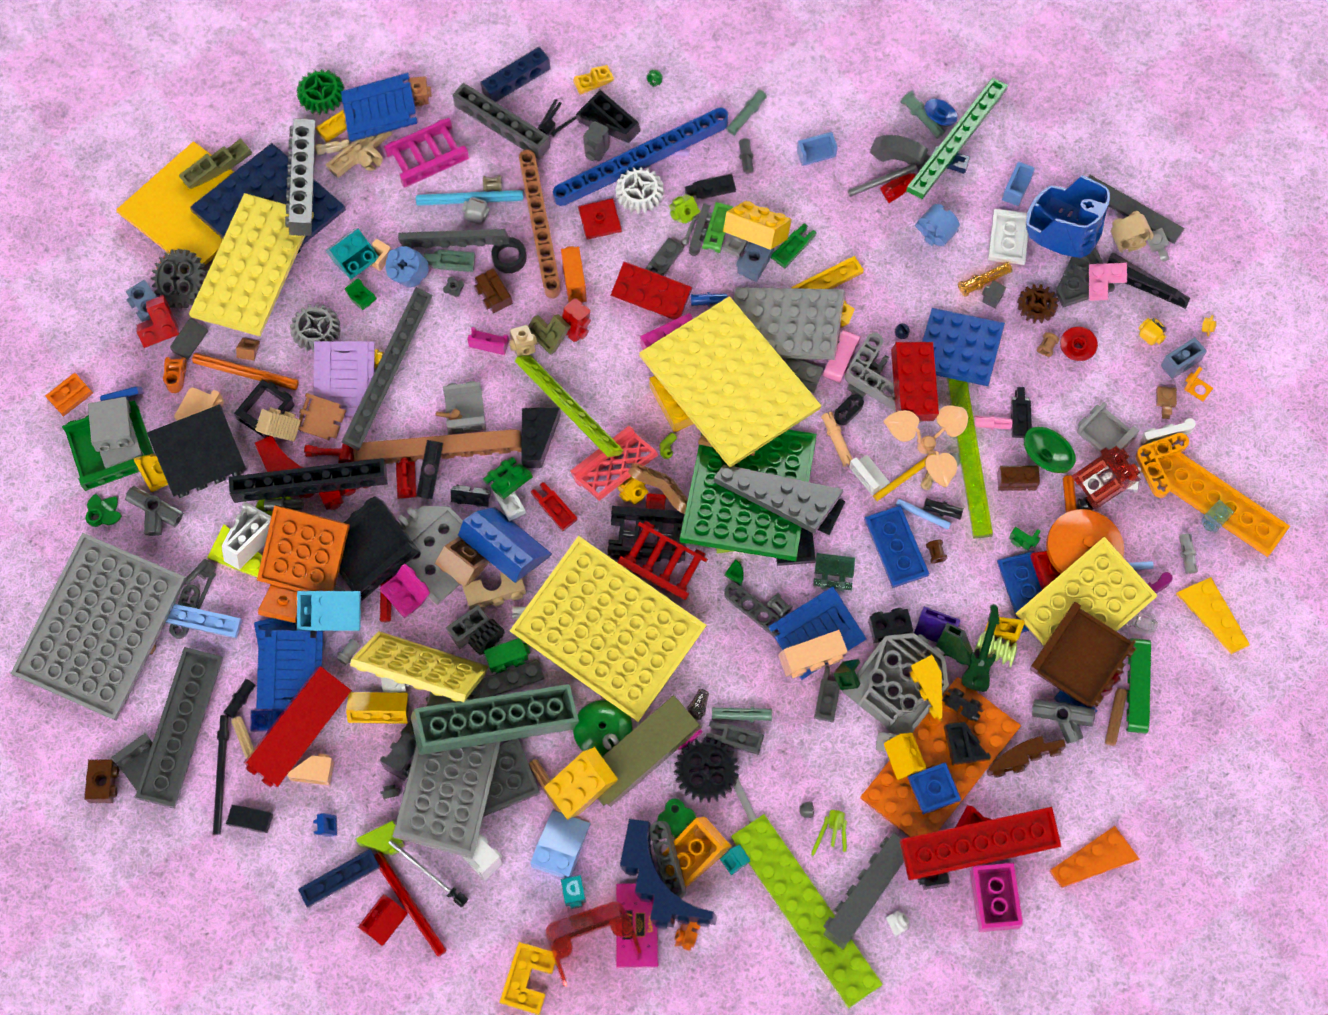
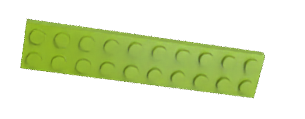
M765 814L731 836L735 845H741L751 860L749 865L848 1009L883 985L852 939L843 950L823 936L826 930L823 927L829 917L834 918L835 915Z

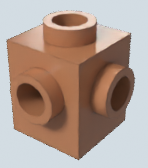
M426 76L410 78L408 82L411 83L414 105L423 106L429 104V97H432L431 86L427 85Z

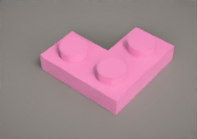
M1127 263L1089 264V301L1108 300V283H1127Z

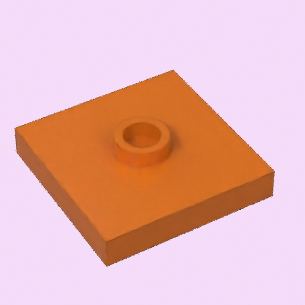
M271 584L258 608V615L296 623L297 591Z

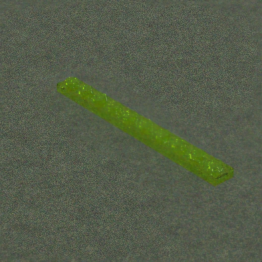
M947 378L951 406L962 407L968 414L967 427L956 438L973 539L992 537L993 531L968 382Z

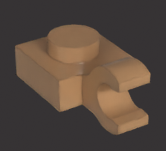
M1158 386L1156 389V406H1162V419H1170L1172 407L1177 405V390L1173 387Z

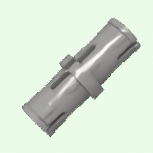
M1182 534L1179 536L1182 550L1180 554L1184 561L1185 573H1197L1198 569L1195 558L1197 554L1193 547L1192 534Z

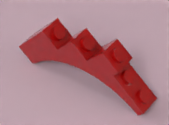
M273 436L255 442L267 472L304 468L291 460L279 448ZM359 488L321 492L319 495L326 510H336L344 503L341 496H350ZM315 493L299 495L300 499L303 497L307 499L312 497Z

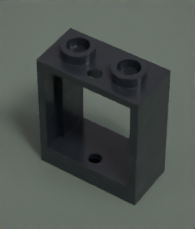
M262 379L234 414L238 421L263 438H266L269 435L255 430L258 420L247 413L266 390L283 401L278 408L281 410V414H284L285 411L290 412L295 405L292 400L293 397L286 391L282 393L274 383L270 381L267 383Z

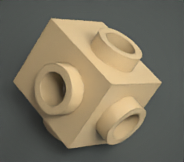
M528 325L510 329L511 340H509L511 351H515L517 356L535 353L537 340L535 334H531Z

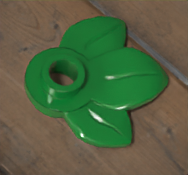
M94 494L87 503L88 512L85 519L88 525L98 527L102 524L113 525L117 523L122 517L119 512H116L118 506L117 497L101 500L97 494ZM95 515H98L99 518L97 520H92Z
M674 798L666 803L665 810L658 815L657 821L667 822L672 835L677 838L686 829V826H689L697 817L692 809L686 808L681 800ZM677 805L679 807L678 812L673 813L671 807Z

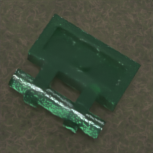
M817 553L814 574H822V579L814 578L813 586L821 587L820 589L834 587V589L843 592L844 590L852 591L853 583L845 582V577L853 578L855 557ZM828 575L838 576L839 581L828 580Z

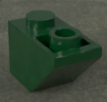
M947 622L937 640L936 647L944 652L943 656H949L959 664L969 666L971 662L970 655L974 654L966 632Z

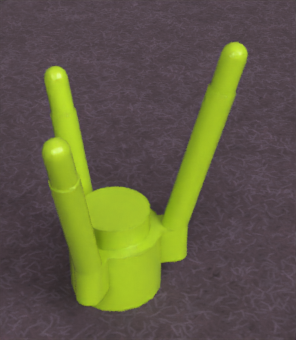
M830 810L829 816H825L824 824L811 852L812 856L815 855L828 825L830 829H833L831 847L835 846L837 830H842L843 852L847 851V821L844 820V812Z

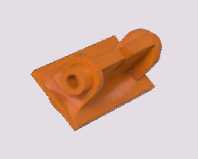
M695 922L681 924L680 929L676 931L674 936L676 941L674 946H683V949L691 951L698 936V933L693 932L692 928L699 930L700 926Z

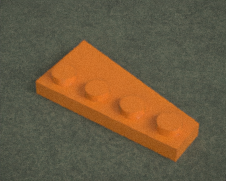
M1114 826L1052 868L1049 872L1059 886L1063 888L1139 861L1140 858L1117 827Z

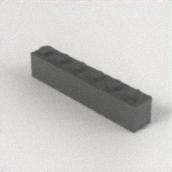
M894 833L890 838H884L879 846L882 850L879 854L875 852L868 862L871 864L868 870L864 868L857 877L860 880L856 886L852 884L846 893L849 896L845 902L841 900L834 910L837 912L834 918L829 917L823 926L826 929L823 936L843 950L904 863L899 841L902 838Z

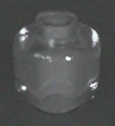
M1141 610L1127 622V626L1130 632L1148 637L1157 630L1158 622L1152 612Z

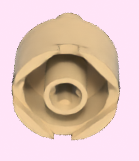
M1139 211L1132 212L1124 219L1119 218L1112 222L1113 227L1110 232L1121 253L1126 249L1129 252L1141 249L1147 245L1146 241L1148 239L1151 241L1154 237L1145 216L1140 214Z

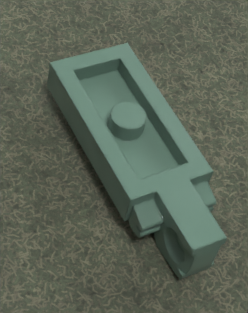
M438 249L434 254L424 253V258H426L428 265H432V268L473 272L475 253Z

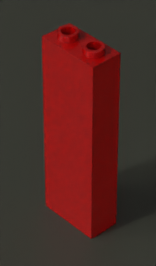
M321 666L317 667L243 762L247 765L245 769L254 776L259 774L263 777L261 781L268 787H278L352 690Z

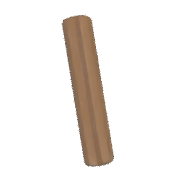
M1118 688L1115 693L1105 744L1115 746L1117 743L1127 697V690Z
M538 759L529 762L531 771L556 811L561 812L544 788L551 781Z

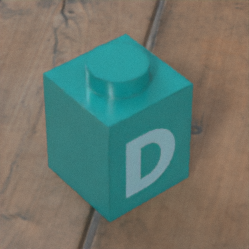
M581 875L560 879L566 907L570 906V909L582 907V903H586Z

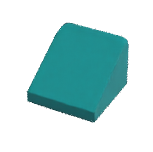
M741 845L731 848L720 858L731 876L751 861Z

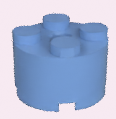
M933 204L915 224V227L925 237L924 240L931 246L934 244L944 246L959 231L960 223L957 217L950 210L946 212L943 209L944 206L940 204Z
M401 246L389 251L386 260L387 276L393 281L406 287H415L420 284L423 278H426L429 266L426 258L421 253L407 246Z

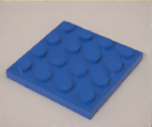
M932 308L922 342H933L936 376L989 387L1005 323Z

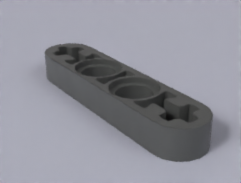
M732 583L726 586L724 596L727 601L773 637L780 634L779 631L776 633L775 630L771 632L767 626L772 618L775 619L773 621L775 623L781 619L739 585ZM729 590H737L736 594L741 598L739 603H737L738 597L735 595L729 596ZM751 601L754 606L752 609L747 610L743 607V602ZM762 612L767 613L769 618L767 621H760L757 617L758 614Z
M656 821L650 826V835L662 882L671 892L672 889L679 888V892L674 894L679 898H683L686 893V887L670 826L665 821ZM663 827L661 833H657L656 829ZM666 838L667 840L659 842V839ZM664 844L669 847L670 852L667 856L661 853V847ZM669 864L675 869L673 876H669L666 872V867ZM677 878V881L669 882V880Z

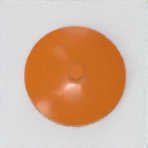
M1078 509L1061 515L1054 522L1047 535L1046 550L1051 564L1062 574L1103 537L1112 544L1122 557H1124V542L1118 528L1107 517L1092 510Z

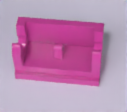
M471 327L472 333L468 335L467 339L469 347L505 355L510 340L508 335L504 334L502 337L480 332L475 327Z

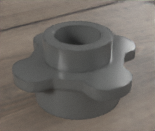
M450 277L447 279L448 283L443 287V291L446 294L449 293L454 297H458L461 288L464 287V282Z

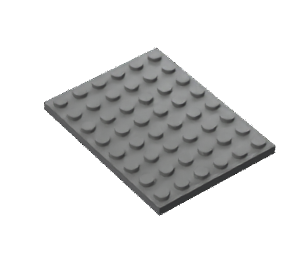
M82 532L10 674L117 721L187 578Z

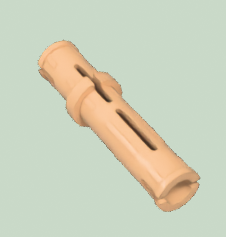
M829 412V415L825 413L821 418L826 426V433L831 437L843 467H846V464L849 466L850 461L853 459L841 434V427L837 425L832 412Z

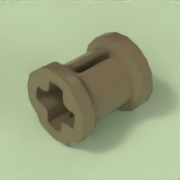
M501 175L491 178L483 176L484 192H487V190L502 191Z

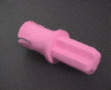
M975 415L974 427L991 428V430L993 428L1011 429L1013 421L1008 418H996L994 415L992 417Z

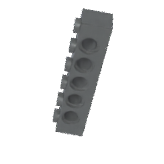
M464 82L453 93L455 107L521 149L533 151L535 158L540 160L550 148L548 135Z

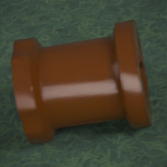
M941 539L933 540L926 544V548L930 551V562L932 564L944 562L948 559L947 555L944 554L943 541Z

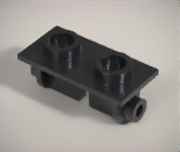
M457 484L450 489L451 502L475 505L477 507H489L491 491H488L487 488L474 487V490L470 491L471 487Z
M954 688V690L948 689V692L951 694L950 696L947 694L944 696L942 701L945 702V705L956 712L960 706L964 707L960 714L970 721L974 720L977 722L981 716L978 714V711L983 712L985 710L981 707L983 704L973 698L970 701L964 697L965 693L957 688Z

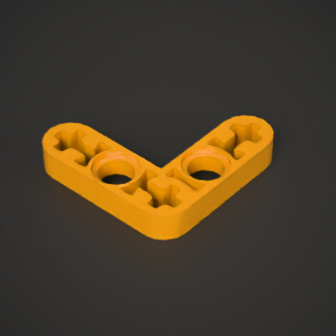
M1177 433L1143 445L1137 450L1136 460L1154 496L1164 498L1171 490L1170 482L1159 460L1185 451L1189 445L1187 435ZM1177 440H1179L1180 442H1184L1182 446L1180 444H1176L1172 448V445L1175 444ZM1157 446H1166L1167 452H1159ZM1142 452H1144L1145 454H1149V456L1146 458L1145 456H1141ZM1151 467L1157 469L1158 475H1150L1148 469ZM1159 484L1161 487H1165L1164 491L1157 489Z

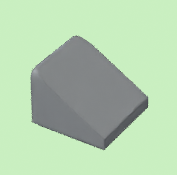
M879 732L876 750L886 752L884 742L897 736V734Z

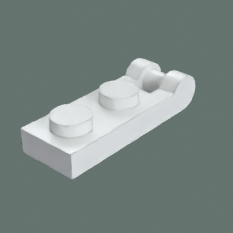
M1188 418L1182 424H1168L1157 430L1155 428L1148 429L1144 432L1141 442L1143 445L1177 433L1190 435L1196 422Z

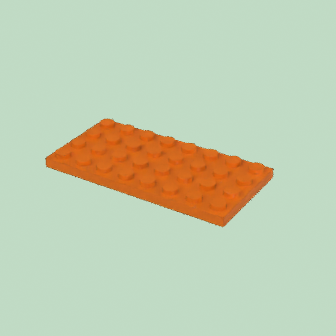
M959 677L953 681L948 689L954 690V688H957L964 692V697L970 701L973 698L983 704L981 707L985 710L983 712L978 711V714L981 715L978 721H970L960 713L964 707L960 706L956 712L942 701V721L939 722L937 717L934 719L929 712L912 733L927 769L946 762L961 801L923 815L908 778L905 777L897 780L890 761L860 797L861 800L908 837L939 831L1021 727L1019 723L976 690L965 687ZM948 690L942 696V700L946 694L950 696L951 693ZM965 722L971 729V733L981 742L979 744L986 754L989 753L991 755V759L989 761L952 765L944 726L946 724Z

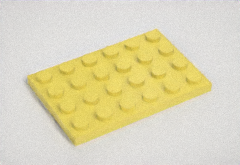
M1103 537L1016 612L1015 615L1020 620L1025 621L1024 625L1045 646L1074 601L1081 605L1080 609L1117 632L1158 595L1112 544Z
M380 631L351 659L350 666L355 667L359 671H368L381 678H390L396 683H405L418 690L424 689L436 696H446L455 702H465L486 675L489 667Z

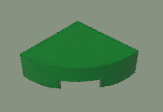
M735 559L724 575L739 586H741L744 578L741 564Z

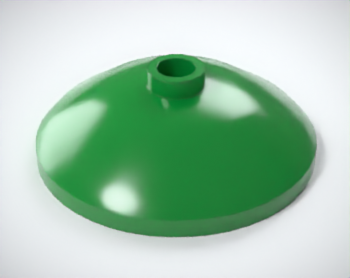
M1033 427L1025 434V450L1031 460L1042 469L1052 473H1066L1075 465L1076 456L1073 448L1057 432L1045 427Z
M598 700L587 704L577 714L579 722L573 729V734L577 745L582 751L595 747L603 757L609 752L603 746L604 736L614 734L620 742L633 731L631 718L607 700ZM601 723L606 724L604 729L599 728ZM610 738V739L608 740V742H609V744L611 745V747H613V746H614V743L612 742V739Z

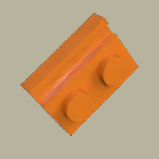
M73 373L46 394L45 397L64 417L91 396L93 392L76 373Z

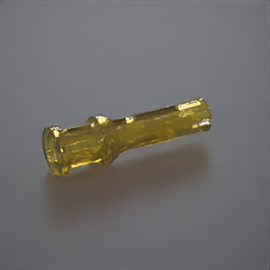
M1006 262L981 275L974 274L964 282L959 281L958 288L962 295L966 297L975 290H981L983 285L1008 273H1012V267L1009 262ZM999 271L998 274L989 277L990 275H992V274H994V273H996V272Z

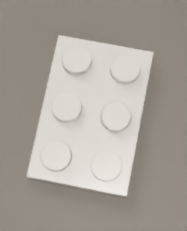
M994 209L988 260L1020 265L1025 264L1028 232L1026 229L1027 213Z

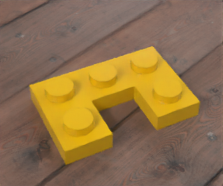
M518 942L499 1003L540 1015L546 994L527 989L532 969L552 975L558 953Z

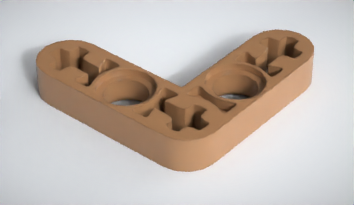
M633 463L628 473L634 479L661 489L673 507L685 514L688 499L671 477Z

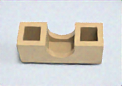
M500 573L502 582L496 590L490 591L485 589L481 579L463 586L469 609L471 610L479 605L482 610H485L490 605L500 606L504 604L505 600L521 599L526 594L522 579L514 583L505 574Z

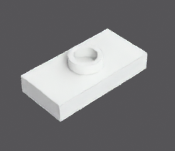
M493 491L508 521L526 514L515 491L505 499H502Z

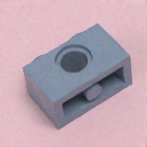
M748 242L745 248L746 253L743 257L740 256L736 263L738 267L737 273L757 283L769 263L771 255L774 253V248L770 250Z
M1194 337L1166 355L1161 366L1171 379H1174L1202 361L1207 351Z

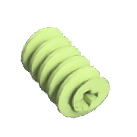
M986 631L980 635L974 653L978 649L981 651ZM993 635L987 658H990L994 653L996 654V662L1000 658H1002V664L1009 660V667H1011L1018 650L1017 643L1014 642L1010 647L1009 640L1002 643V637H999L995 641Z

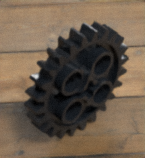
M703 737L702 743L695 739L694 746L688 743V750L685 748L681 749L684 755H677V759L681 762H675V767L679 768L674 770V775H679L676 778V783L682 782L679 789L686 788L685 796L692 793V800L698 796L700 803H702L704 798H707V802L710 803L712 797L718 802V795L726 798L725 791L731 793L730 785L736 786V781L733 778H739V774L734 772L739 770V766L733 765L738 762V759L731 758L734 755V751L727 752L728 745L722 748L721 740L714 744V738H711L710 743H707L705 737ZM713 756H719L721 762L714 764L710 759ZM698 757L701 759V763L693 765L690 762L691 759ZM705 766H708L709 774H705ZM719 775L723 778V781L721 783H714L712 778ZM694 777H700L702 778L703 782L699 785L693 784L692 779Z

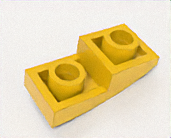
M608 65L591 68L590 73L574 76L573 79L580 95L614 81Z

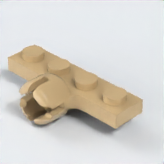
M391 131L354 141L325 164L327 169L338 178L356 164H360L368 171L376 170L371 164L374 163L377 167H380L383 158L381 153L375 148L390 137L392 133Z

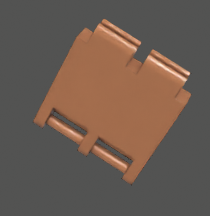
M306 393L303 409L299 411L301 413L299 417L301 420L300 425L304 414L306 417L302 427L299 425L298 430L326 440H330V437L336 439L340 426L335 425L336 421L343 422L346 410L341 409V404ZM312 399L308 411H306L309 400Z

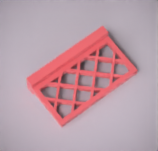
M630 426L612 438L623 449L621 455L624 454L623 459H617L619 456L607 457L598 449L570 470L575 482L579 486H583L599 501L631 477L628 473L630 468H626V464L637 463L645 466L658 456L657 451L635 434ZM637 442L639 443V444H638V447L631 448V447L634 446ZM641 452H650L646 457H640ZM637 453L636 458H628V454ZM622 464L621 469L613 470L614 465ZM609 465V469H608V470H603V471H601L602 469H604L606 466ZM620 474V477L616 480H611L612 475ZM599 476H607L605 481H598ZM594 477L593 482H587L589 479ZM598 486H605L602 491L596 492Z

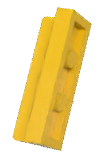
M350 692L346 706L348 723L407 724L408 693Z

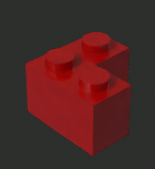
M164 295L146 301V309L151 319L136 325V332L143 347L146 348L179 335V327Z

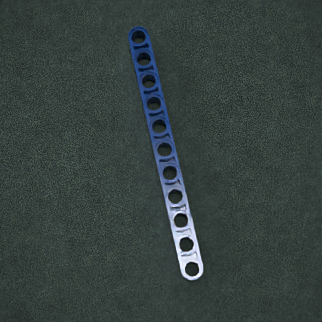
M716 108L556 185L553 188L554 202L558 206L570 204L617 182L621 174L626 175L627 170L632 172L633 167L636 170H639L640 167L644 169L673 155L677 151L690 147L725 130L728 126V111L724 108Z

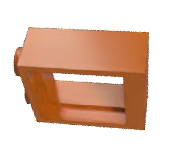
M568 246L561 249L568 303L573 299L587 302L579 246Z

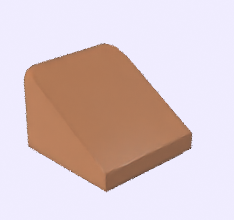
M242 338L236 347V358L255 361L260 341Z

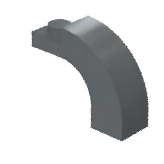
M897 135L876 137L870 149V153L881 162L900 160L909 165L916 164L918 172L930 158L927 154L928 149L912 139Z

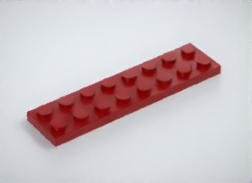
M1052 807L899 839L908 881L1062 847Z

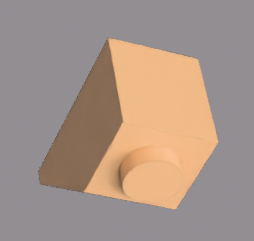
M327 754L311 756L288 772V778L291 781L330 786L335 762Z

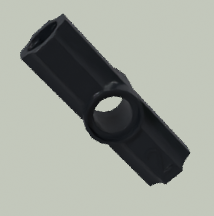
M427 440L417 497L433 499L443 448L442 442ZM428 464L433 465L435 468V472L432 475L425 472V466Z

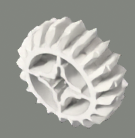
M633 167L632 172L627 170L626 175L621 174L620 179L617 180L615 192L616 198L619 199V204L623 205L625 210L629 208V211L632 213L636 209L637 214L640 213V210H643L646 214L647 208L653 211L654 206L658 207L659 202H662L664 189L661 178L656 176L655 171L650 173L649 168L643 171L642 167L639 170ZM634 182L633 185H631V186H629V188H627V186H628L630 183Z

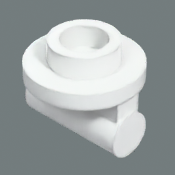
M897 911L886 917L895 937L908 930L909 919L904 913Z

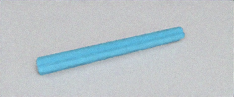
M522 190L416 195V204L418 206L464 204L471 197L481 199L487 203L523 201L524 195Z

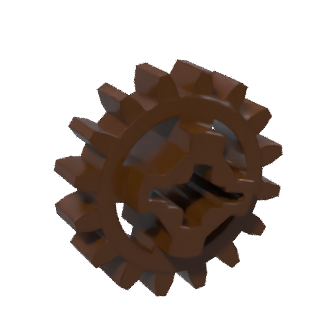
M1033 284L1031 289L1027 286L1025 292L1021 291L1017 301L1019 303L1017 309L1022 310L1021 316H1027L1026 321L1031 318L1033 323L1039 320L1042 324L1044 319L1050 321L1051 316L1054 317L1055 310L1058 308V304H1056L1058 298H1053L1055 292L1050 293V287L1043 289V285L1040 284L1039 288H1036V285Z

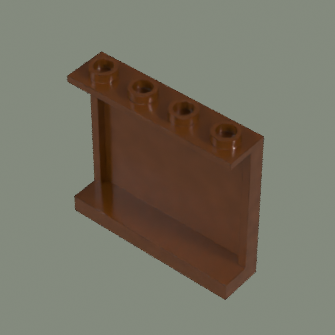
M1074 601L1031 665L1030 670L1087 708H1092L1094 705L1098 707L1104 698L1101 695L1104 689L1109 691L1115 682L1112 679L1114 674H1120L1126 664L1123 661L1126 656L1131 658L1135 652L1136 647H1134L1136 640L1131 641L1080 609L1081 605Z

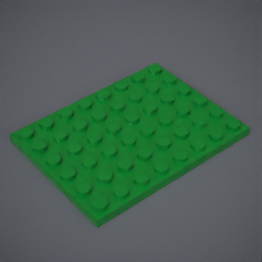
M787 430L756 450L754 456L749 455L733 466L809 482L817 434ZM699 445L680 542L796 561L802 527L714 483L715 475L723 465L727 464L713 447Z

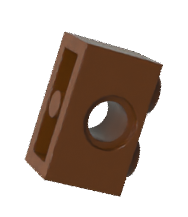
M112 759L88 760L84 797L88 803H113L114 797H117L118 788L115 785V778L119 777V766ZM102 778H107L106 783L99 786V781Z

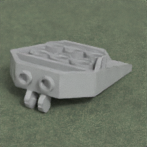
M421 506L415 510L409 507L407 509L409 518L406 519L400 515L398 520L420 551L418 553L420 557L415 560L411 559L406 565L411 567L415 571L417 578L428 586L430 592L428 597L438 605L460 585L448 573L443 572L435 562L443 547L459 537L458 533L463 520L449 506ZM443 529H449V532L446 534L440 533ZM430 541L435 542V544L431 547L426 546V544ZM429 570H436L435 574L427 575Z
M914 633L885 636L856 675L861 683L860 686L856 689L843 690V693L894 734L912 733L930 712L928 708L931 705L928 700L924 701L920 695L919 683H914L911 677H905L903 671L907 668L911 669V665L932 655L942 672L943 696L949 688L946 660L943 656L944 652L936 646L932 648L928 644L929 641L921 634L918 636ZM895 656L898 658V663L890 665L887 659ZM874 675H882L883 681L879 684L872 681ZM890 687H896V688H898V689H899L898 695H896V696H891V695H889V694H888L889 688H890ZM911 699L915 702L913 708L907 709L903 705L904 701Z

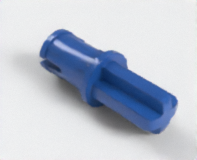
M707 292L708 294H691V306L708 305L710 307V304H718L728 298L727 294H710L709 292Z

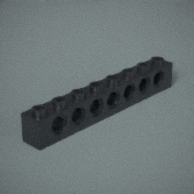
M380 458L229 477V493L233 502L239 503L387 485V468L384 459Z

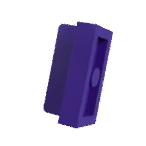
M924 606L914 634H921L926 639L937 643L947 622L959 627L961 620Z

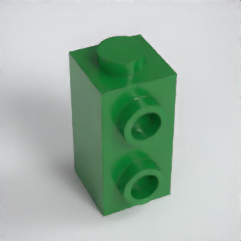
M520 638L484 650L490 671L496 674L506 671L508 667L513 665L514 667L524 665L525 661L528 660L527 654L530 653L528 644L523 643Z

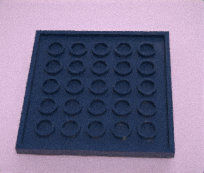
M271 143L190 206L191 211L223 239L244 193L282 204L290 203V201L286 200V192L290 190V188H287V177H291V175H288V164H291V162H288V156ZM315 179L313 183L312 212L314 217L312 219V236H305L301 246L346 210L345 205Z

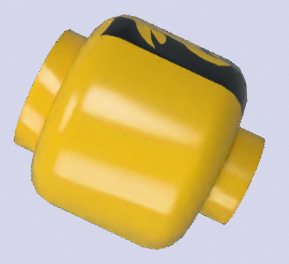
M1147 318L1138 328L1140 330L1139 336L1150 346L1156 343L1160 345L1167 337L1165 335L1167 331L1166 326L1156 318Z

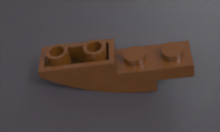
M1042 736L1024 741L1000 756L989 768L987 774L988 776L994 775V778L1005 776V772L1013 771L1014 773L1023 772L1030 763L1029 759L1037 761L1042 759L1043 755L1049 754L1050 757L1061 755V751L1066 748L1065 741L1061 739L1044 743Z

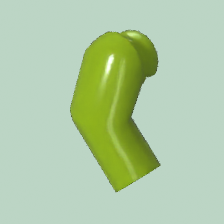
M672 432L659 444L660 455L664 459H669L673 455L671 445L677 440V437Z

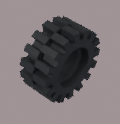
M489 619L479 629L475 630V633L469 638L468 644L479 655H482L484 650L494 647L500 641L505 630L494 619Z

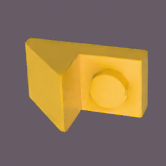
M999 617L1000 624L996 625L994 638L1002 637L1005 641L1009 640V645H1012L1019 639L1025 621Z

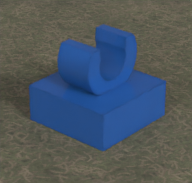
M317 814V819L313 821V824H317L318 830L314 831V834L328 837L337 836L336 815Z

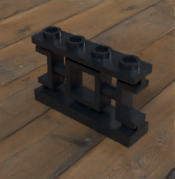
M612 506L611 525L620 526L618 540L609 539L608 555L619 559L620 556L629 555L632 547H622L623 537L634 538L635 544L639 536V529L641 528L638 526V523H644V521L651 523L655 526L654 529H658L659 533L677 542L678 531L682 530L685 514L672 510ZM625 520L636 521L635 530H624ZM663 523L674 524L673 534L662 533ZM644 542L635 560L649 558L657 543ZM672 545V551L662 550L656 562H660L661 559L670 561L677 547ZM683 551L677 563L685 561V551Z

